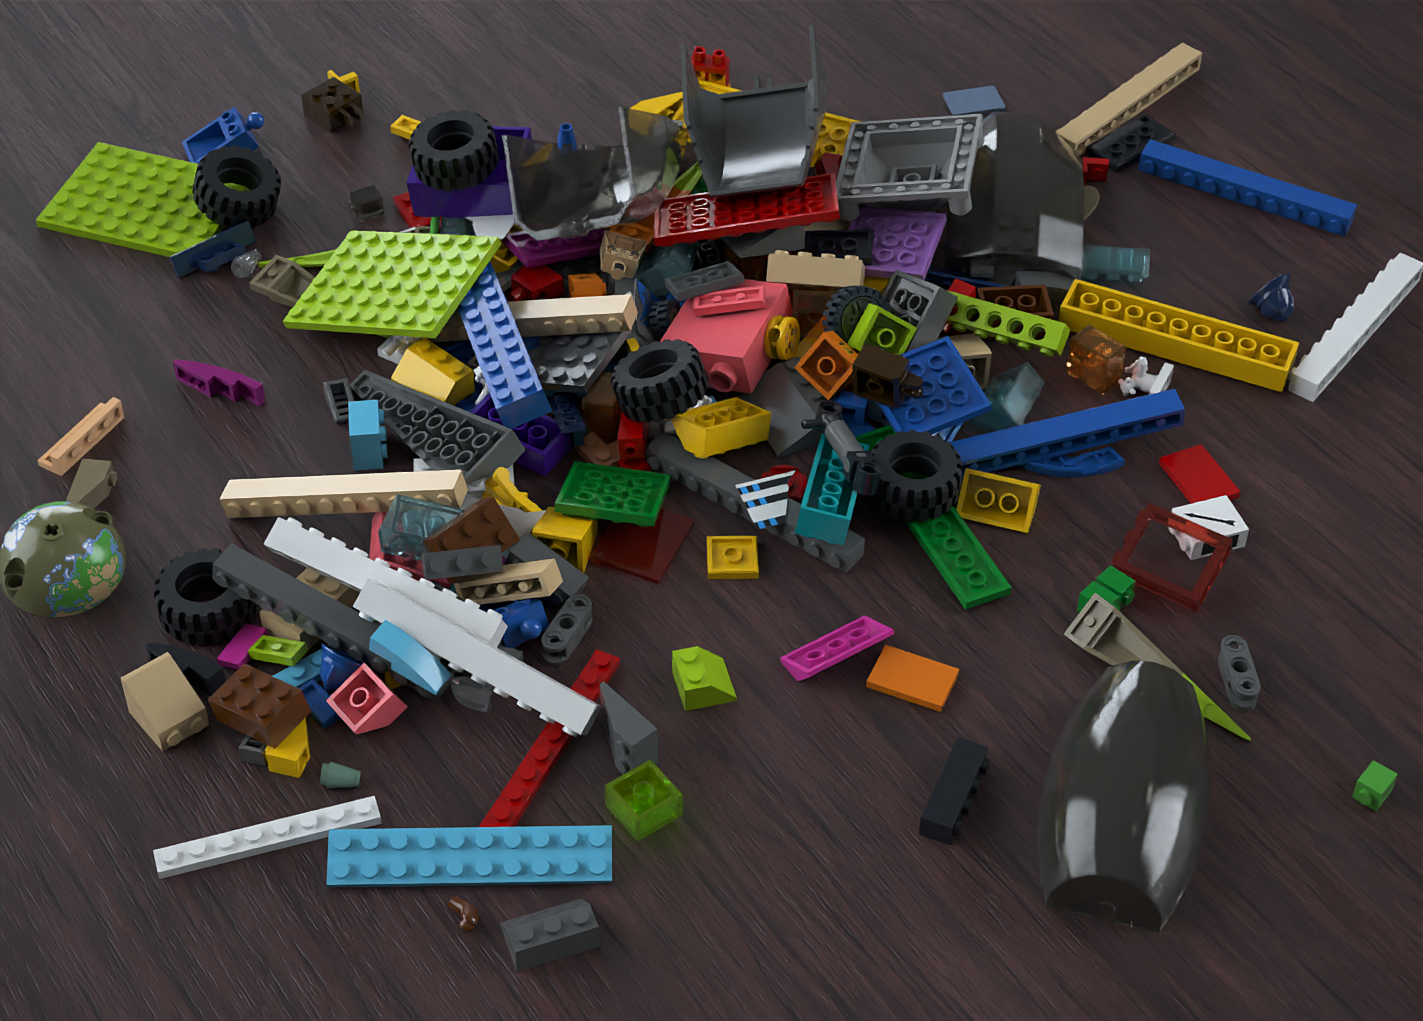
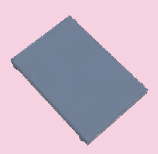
M994 85L943 93V98L953 116L985 114L1006 110V106Z

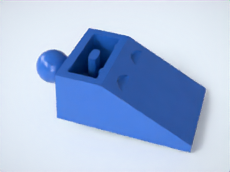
M235 107L225 111L221 116L182 141L189 161L198 164L208 152L214 149L218 150L223 146H227V148L238 146V148L242 149L247 147L251 149L250 151L259 148V145L251 129H260L264 125V117L258 112H253L246 121Z
M537 598L480 604L479 607L482 611L488 612L491 609L503 616L502 620L508 626L502 637L503 647L515 648L528 639L537 638L542 631L549 627L542 602Z

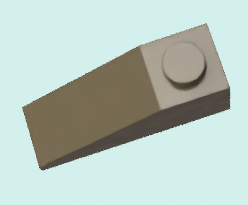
M82 459L66 501L77 502L93 509L109 496L112 486H115L117 483V473L113 471L112 461Z

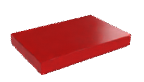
M1202 444L1160 457L1159 465L1191 504L1225 495L1229 500L1240 497L1241 491Z

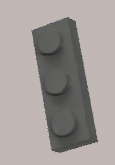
M500 545L421 553L423 574L426 580L503 571Z

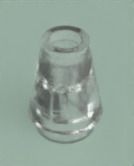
M253 249L234 258L231 265L233 274L239 278L249 277L262 258L260 252Z

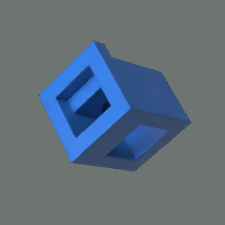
M841 390L840 395L835 396L834 402L842 407L841 414L844 421L864 426L868 415L869 400L855 395L854 392Z

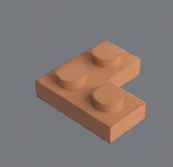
M591 432L587 436H583L584 445L574 446L573 444V448L587 463L618 467L617 462L621 460L618 440L606 445L594 432Z

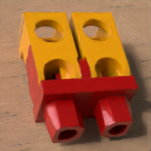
M696 46L691 56V62L697 79L731 88L729 84L730 58L726 57L725 50L716 49L712 55H708L704 47Z

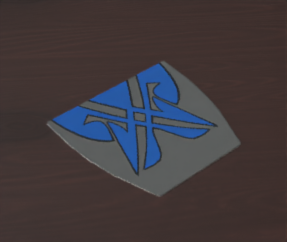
M635 279V306L638 311L636 316L638 332L652 343L657 341V338H654V332H651L650 329L652 326L649 324V320H651L649 312H651L650 308L653 306V303L661 300L640 281Z

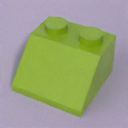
M699 646L672 651V673L685 711L737 701L723 658Z

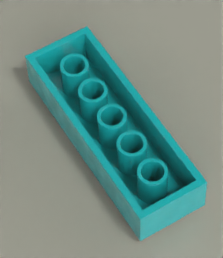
M823 433L821 434L801 504L795 533L806 538H816L830 544L844 546L857 492L852 488L853 482H848L842 473L844 465ZM859 443L864 451H868L869 445Z

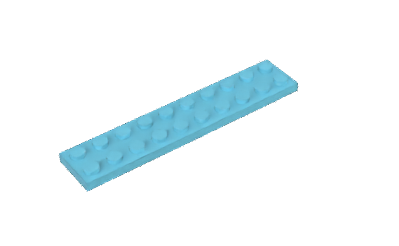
M612 825L329 829L328 888L612 884Z

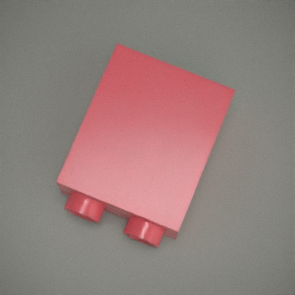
M744 279L745 283L717 290L723 291L764 285L766 291L765 308L755 310L749 309L708 316H695L693 310L694 297L689 298L681 307L660 342L666 339L671 341L678 339L696 347L708 377V388H714L720 392L736 391L752 394L772 360L767 356L764 346L765 332L770 319L775 315L794 317L787 284Z

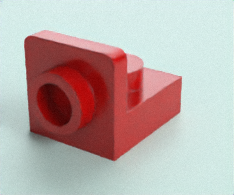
M1083 157L1082 166L1077 167V179H1080L1081 186H1085L1086 180L1106 181L1109 159Z

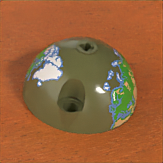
M51 502L27 511L8 529L0 548V583L5 594L22 610L40 617L65 618L79 615L95 608L104 602L118 587L126 568L125 545L117 529L114 527L111 515L77 502Z

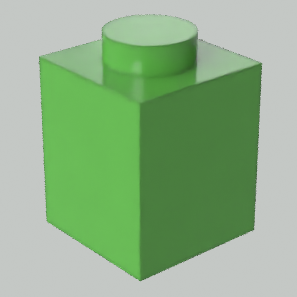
M1373 760L1357 780L1352 798L1377 811L1392 792L1398 774Z

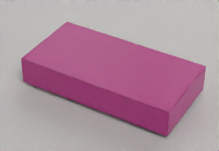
M246 623L218 656V664L238 670L243 664H247L251 659L248 650L262 635L269 636L267 629Z

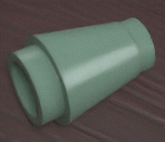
M331 761L330 764L323 763L320 785L326 786V789L359 787L361 771Z

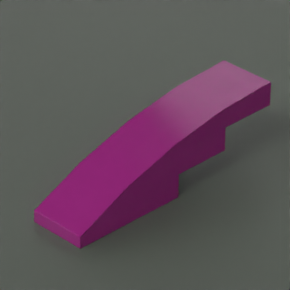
M179 359L173 361L176 379L210 398L219 393L234 402L243 397L257 406L262 405L266 401L263 384L243 374L201 362Z

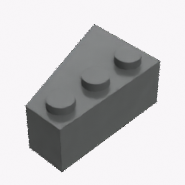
M527 532L510 550L504 565L555 558L563 582L550 596L540 598L562 608L569 597L580 594L583 591L589 577Z

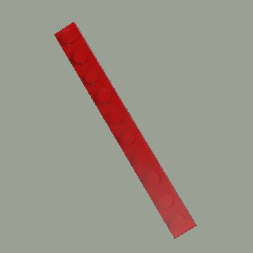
M596 649L570 689L596 702L600 696V684L602 682L608 684L620 666V658ZM557 721L554 724L547 723L479 827L516 826L573 738L572 735L562 730L564 725Z

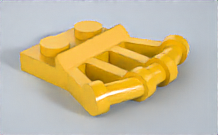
M497 468L493 473V477L486 480V490L483 492L482 498L494 497L498 504L521 509L525 513L543 511L527 498L528 493L518 491L509 479L510 474L506 468Z

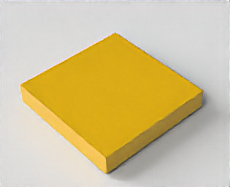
M707 536L708 579H759L757 536Z

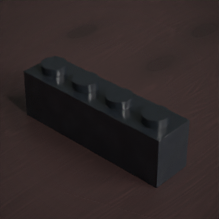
M957 737L921 816L919 835L951 845L955 835H960L964 824L962 817L963 815H969L973 804L971 797L973 794L978 795L982 784L980 777L982 774L986 775L990 767L991 759L987 758L989 747Z

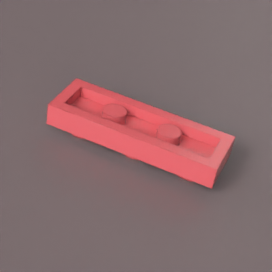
M762 285L715 291L694 297L693 305L695 316H708L717 313L765 308V287Z

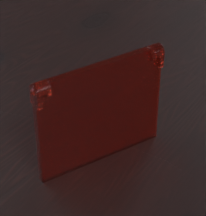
M661 508L654 526L640 527L634 523L611 522L589 559L595 564L606 565L659 584L693 527L695 520Z

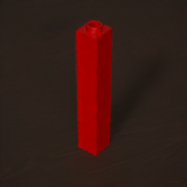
M621 412L617 439L620 459L645 458L649 423L635 422L626 417L623 412Z

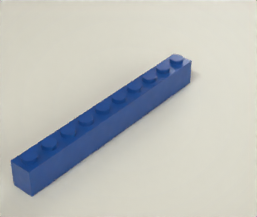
M1151 139L1140 157L1138 171L1335 234L1345 236L1354 220L1357 204Z
M1171 389L949 443L953 445L961 457L960 460L963 464L962 478H964L966 468L987 473L1183 426L1185 408L1176 390Z

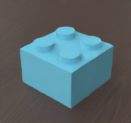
M378 400L348 402L349 436L354 471L382 469L383 458H388L387 444H382V441H387L386 427L381 426V424H385L384 409H379Z

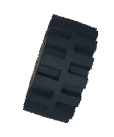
M675 299L654 302L650 308L649 317H651V320H649V324L652 326L650 329L651 332H654L653 336L657 338L658 342H660L681 309L680 303L676 302Z

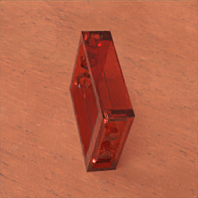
M1148 503L1145 510L1141 509L1135 520L1136 526L1133 531L1129 530L1124 538L1125 545L1121 551L1118 550L1115 553L1112 564L1114 568L1135 580L1136 585L1198 612L1232 551V539ZM1151 520H1155L1216 547L1192 591L1127 563Z

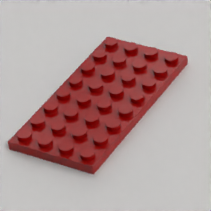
M835 173L809 176L806 178L805 183L798 187L711 198L709 192L655 200V246L670 247L682 242L691 244L702 239L716 240L722 236L730 235L737 237L743 233H762L768 229L784 230L789 226L795 225L809 226L815 222H833L835 219H840Z

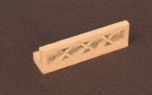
M112 397L106 404H98L37 460L38 465L60 476L66 473L124 419L121 400Z

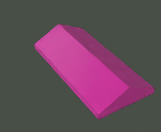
M864 615L780 657V661L797 681H800L894 635V630Z

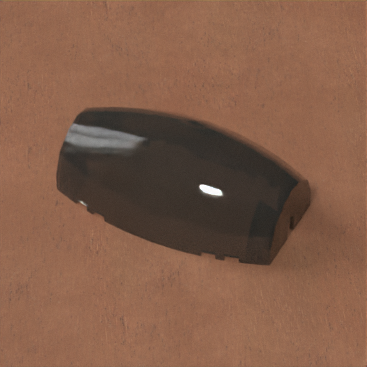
M1134 660L1110 666L1090 686L1065 723L1048 768L1038 815L1037 858L1040 866V883L1047 908L1094 918L1096 906L1100 903H1106L1114 909L1111 922L1160 933L1176 910L1182 895L1184 896L1199 860L1206 832L1212 789V763L1207 727L1194 686L1174 669L1156 662Z

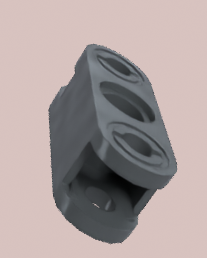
M576 594L569 597L542 635L541 642L544 648L542 658L546 664L550 666L564 664L591 626L592 602L586 595ZM557 652L560 655L557 657H553L550 654Z
M1237 635L1226 636L1221 642L1217 663L1228 699L1235 710L1250 712L1256 707L1257 697L1261 689L1258 675L1247 642ZM1235 644L1239 648L1233 649L1229 645Z

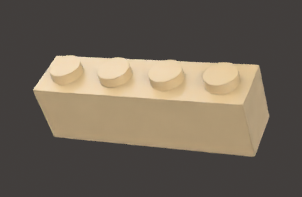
M554 558L502 565L503 571L474 574L461 583H454L458 597L464 601L469 599L480 605L550 596L563 580Z

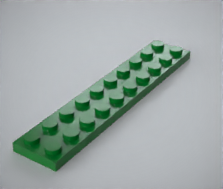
M889 425L857 435L855 438L859 443L869 445L868 451H872L874 446L879 441H882L884 437L890 434L894 436L895 431ZM916 472L899 474L905 478L916 480L929 478L924 474ZM954 506L944 515L941 513L940 517L933 520L928 518L926 522H919V520L905 522L965 610L1011 594L1012 587Z

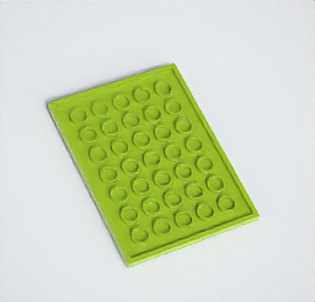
M100 142L94 146L36 219L37 227L167 257L219 234L225 225L221 226L217 224V221L209 220L206 217V213L202 214L198 209V205L194 202L192 190L198 164ZM224 184L228 188L236 191H250L246 187L239 184Z
M350 231L294 307L289 311L283 323L286 328L436 338L502 243L499 237Z

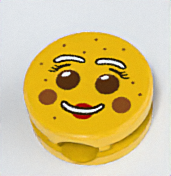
M775 315L770 319L764 338L765 351L769 358H780L787 361L795 356L800 340V328L798 321L794 317Z

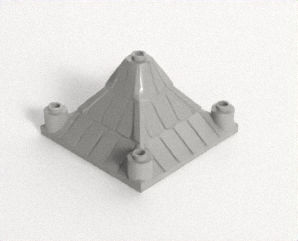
M969 114L852 122L836 181L840 220L845 222L854 221L860 215L859 204H865L867 207L935 213L937 208L949 201L952 213L960 216L967 214L972 209L970 186L977 149L984 144L983 115Z

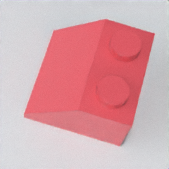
M365 663L326 700L355 734L389 726L408 707L387 683Z

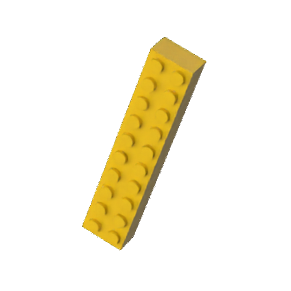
M1074 279L1061 304L1058 322L1066 323L1070 331L1279 392L1284 390L1299 346V342L1078 279Z

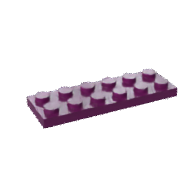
M612 215L506 234L502 242L527 268L600 254L605 230L609 231L612 228Z

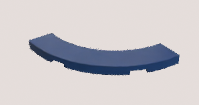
M1107 446L1097 451L1082 453L1077 457H1066V454L1017 466L1050 476L1087 477L1104 474L1123 467L1125 460L1110 446Z

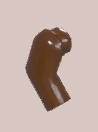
M454 895L449 901L448 908L461 914V917H463L459 922V927L472 932L475 924L478 925L479 922L477 908L473 904Z

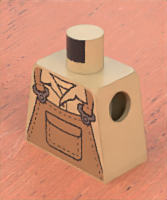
M605 230L600 247L601 270L611 273V277L616 280H620L623 277L633 278L643 260L648 242Z

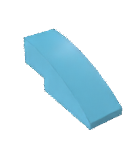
M387 620L370 637V651L391 662L392 670L434 695L440 691L451 677V673L426 648Z

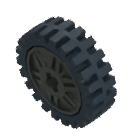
M846 286L837 291L838 294L831 296L833 301L827 302L826 306L829 309L823 312L827 319L822 320V325L827 326V328L823 331H834L848 343L868 303L879 306L886 311L891 306L888 302H885L886 297L881 295V292L866 286Z

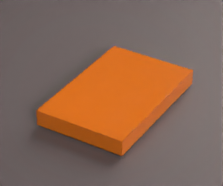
M885 644L867 679L866 687L941 712L959 675V669Z

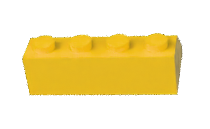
M735 397L688 409L684 414L676 415L671 421L684 449L694 453V456L697 458L706 459L714 454H724L725 451L741 449L743 446L756 445L758 442L768 440L772 412Z

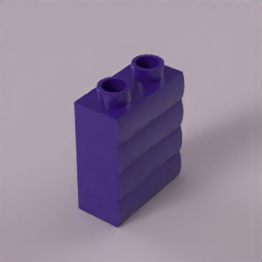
M492 126L499 153L498 164L494 172L488 175L485 181L478 182L477 186L472 188L469 186L461 191L455 189L452 192H446L445 189L439 191L432 188V186L428 187L417 178L412 165L406 184L414 215L420 217L443 216L447 218L520 214L523 202H533L535 180L532 172L541 173L543 171V147L534 146L530 127Z

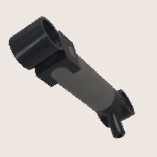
M825 400L819 402L815 419L802 420L801 427L803 429H816L825 435L843 463L842 473L848 482H853L852 488L855 492L865 496L876 494L882 468L876 464L877 460L871 451H864L841 416L842 407L833 401Z

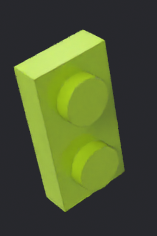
M262 635L248 650L251 659L287 666H295L308 651L306 642Z

